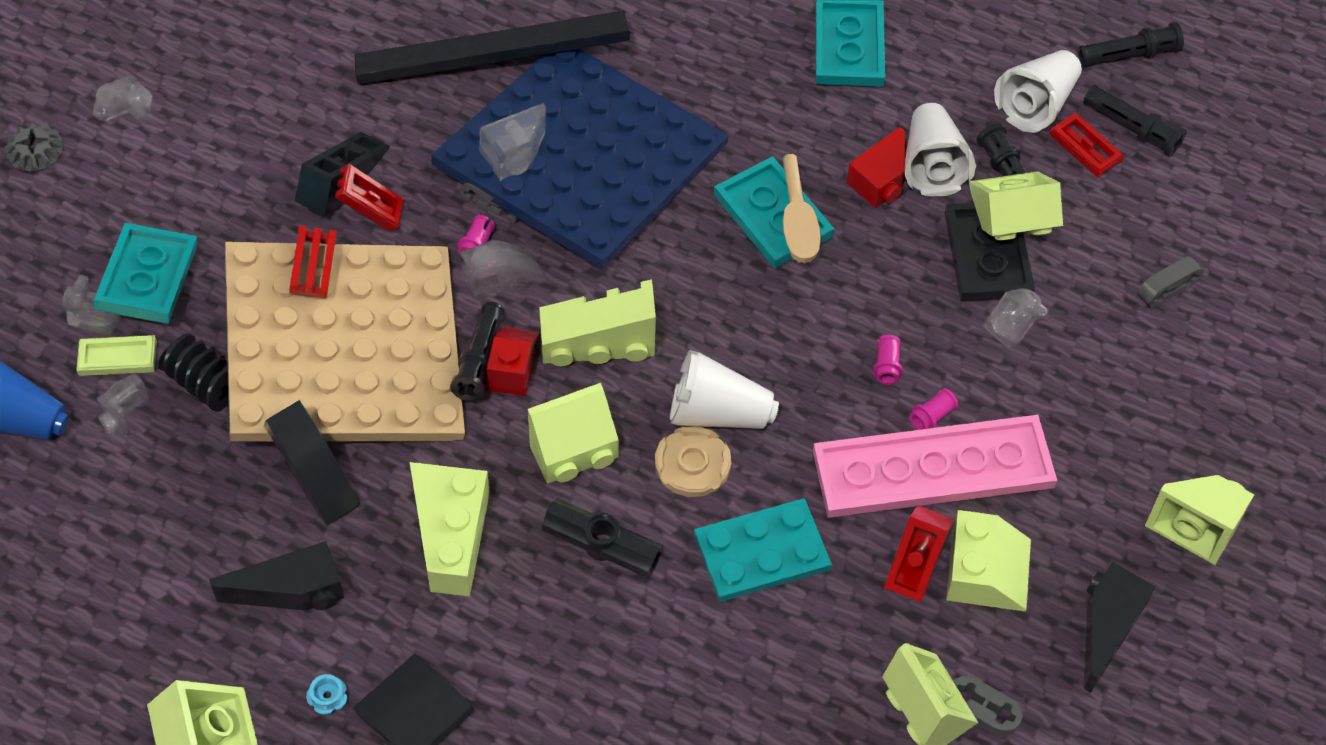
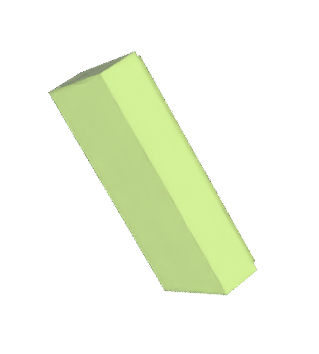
M155 335L79 339L77 373L79 376L155 372L156 337Z

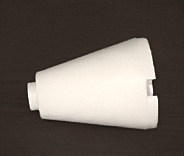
M1060 50L1005 71L996 82L994 96L998 109L1003 108L1005 113L1010 116L1006 121L1021 131L1032 133L1051 125L1081 75L1082 68L1079 59L1069 51Z
M937 103L923 104L912 115L905 157L904 174L907 183L911 188L913 186L919 189L924 196H948L955 194L961 190L960 185L968 178L971 181L974 177L976 168L974 154L943 106Z
M689 350L680 370L683 373L680 383H676L670 410V423L678 426L764 429L767 422H774L779 402L773 400L774 393L699 352Z

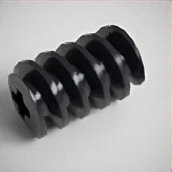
M190 333L183 334L163 351L158 361L159 370L164 371L169 378L175 379L178 385L186 388L187 392L196 396L200 402L207 404L208 408L212 411H222L229 404L227 360L221 357L217 358L215 351L207 350L206 344L200 341L196 342L195 336Z

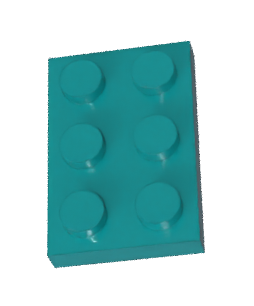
M816 0L815 84L884 87V1Z
M773 156L714 186V196L774 269L793 259L787 247L783 231L784 210L790 204L785 170ZM802 191L804 202L813 208L820 227V244L833 238L834 227Z
M125 223L95 295L94 310L169 324L197 248V236Z
M805 498L694 529L696 543L719 602L830 571L832 568V563Z

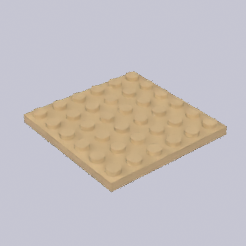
M225 242L230 441H273L264 427L265 420L298 400L305 407L325 441H453L464 439L465 429L462 400L456 397L450 389L452 378L458 375L459 366L448 247L335 244L327 298L289 293L297 243ZM304 244L298 285H306L312 244ZM327 244L319 245L313 287L321 288Z

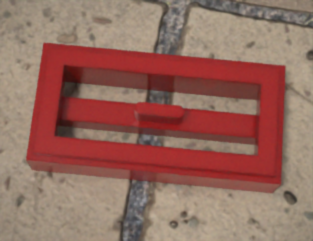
M1076 112L1050 130L1049 135L1097 178H1100L1105 171H1110L1114 165H1119L1124 160L1125 156ZM1074 125L1086 137L1082 138L1070 126ZM1093 143L1110 158H1104L1093 148Z
M347 164L342 167L340 175L343 178L338 180L337 185L341 189L336 191L335 198L386 230L397 229L400 222L403 198L352 165Z
M299 226L289 293L327 298L337 231L329 230V234L321 233L322 228L314 227V232L307 231V226ZM305 241L312 242L306 285H298ZM322 243L327 244L321 288L313 287L319 245Z

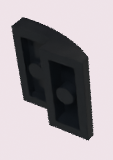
M416 654L407 659L353 707L356 714L379 733L387 745H438L474 712L472 705L445 678Z

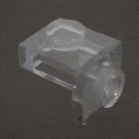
M128 75L98 88L93 116L100 121H108L129 112L140 122L149 120L153 95L131 75Z
M80 275L74 286H69L63 296L62 305L67 310V324L111 336L122 315L94 310L96 293L89 291L88 277Z
M1021 288L1005 292L983 324V327L1010 350L1020 343L1034 321L1045 317L1049 310L1041 304L1040 297L1031 290Z
M132 373L124 380L115 382L107 392L96 399L102 412L98 419L111 435L118 432L125 441L130 439L132 435L125 417L150 400L144 382L135 373Z

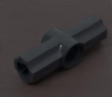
M559 498L552 501L542 523V531L586 550L593 559L611 561L646 578L653 574L663 552L662 544L620 526L617 519L611 514H593ZM598 535H607L610 537V539L600 541L596 540L595 537Z

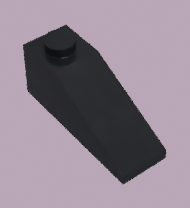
M359 132L302 163L295 202L307 207L314 214L325 216L345 204L335 198L336 191L341 189L337 186L338 180L343 178L340 175L341 168L350 164L368 176L389 150L390 145L363 132Z
M327 541L209 579L218 603L306 611L312 608L315 610L328 609L334 606L337 600L344 598L340 579Z
M1112 562L1105 574L1100 571L1096 573L1086 591L1092 595L1087 606L1084 689L1090 693L1148 604L1156 587Z

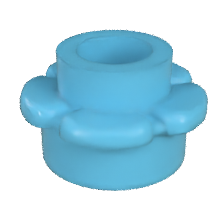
M325 674L318 676L312 681L307 691V702L310 706H314L315 712L322 715L331 714L333 710H340L346 704V685L341 679L333 675ZM331 693V697L324 698V694Z

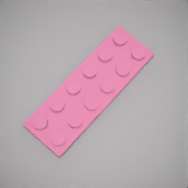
M1038 415L820 442L813 445V455L828 518L1055 488L1057 483Z

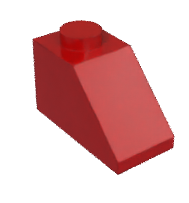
M899 127L849 163L846 183L875 209L884 202L888 204L894 202L903 190L905 131Z
M503 327L496 334L487 366L489 391L526 396L540 332Z
M918 505L909 517L884 588L922 602L955 519Z

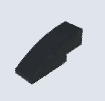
M300 400L265 420L264 427L285 458L284 463L326 526L360 506L342 469Z

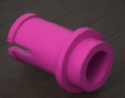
M483 215L475 216L468 233L459 240L458 253L464 260L476 262L484 257L486 253L485 245L495 229V224L492 220L489 221L486 228H483L488 217Z
M883 335L877 340V363L873 367V374L879 383L891 385L898 382L903 374V368L899 364L901 340L894 335Z
M943 388L923 405L916 404L912 408L910 421L917 430L936 428L939 420L958 408V400L950 390Z

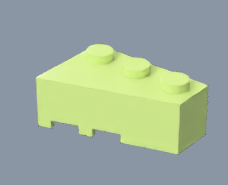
M652 279L641 282L640 289L620 293V290L615 288L607 290V297L586 302V298L583 296L539 307L543 364L552 363L555 366H567L575 361H590L594 364H603L610 359L622 358L638 362L647 357L655 356L656 314Z
M410 462L430 592L470 596L490 493L488 472Z

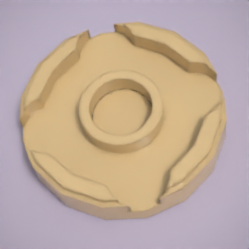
M700 426L678 428L674 430L673 434L667 438L665 436L659 442L655 453L656 474L662 484L673 493L686 497L708 495L717 491L727 481L731 470L730 449L726 442L724 444L719 439V435L710 429Z

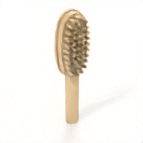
M788 154L783 157L790 204L784 210L783 231L793 260L806 264V262H811L815 259L819 252L820 227L813 208L803 200L797 156Z

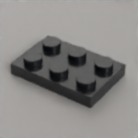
M974 203L946 204L944 214L960 301L1033 297L1035 286L1024 232H1017L1016 237L1013 239L997 240L994 236L982 230Z

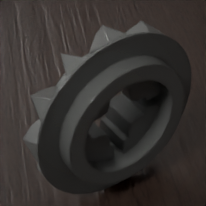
M32 122L29 128L23 129L18 126L15 135H8V144L4 149L8 161L15 168L23 171H39L51 166L59 159L63 151V141L58 130H52L47 123L37 126ZM33 138H35L36 141H38V144H36V149H34V154H32L31 150H29L28 148L31 145Z

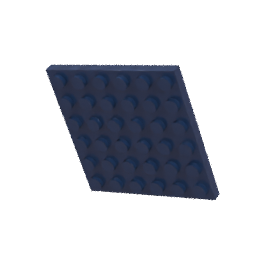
M575 49L544 54L431 155V163L462 184H472L494 197L491 201L600 269H603L728 143L729 135L583 50Z

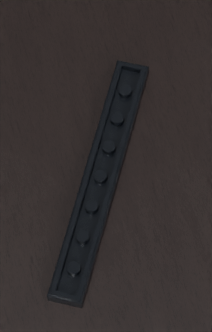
M625 10L354 54L357 83L366 84L628 41L630 37Z

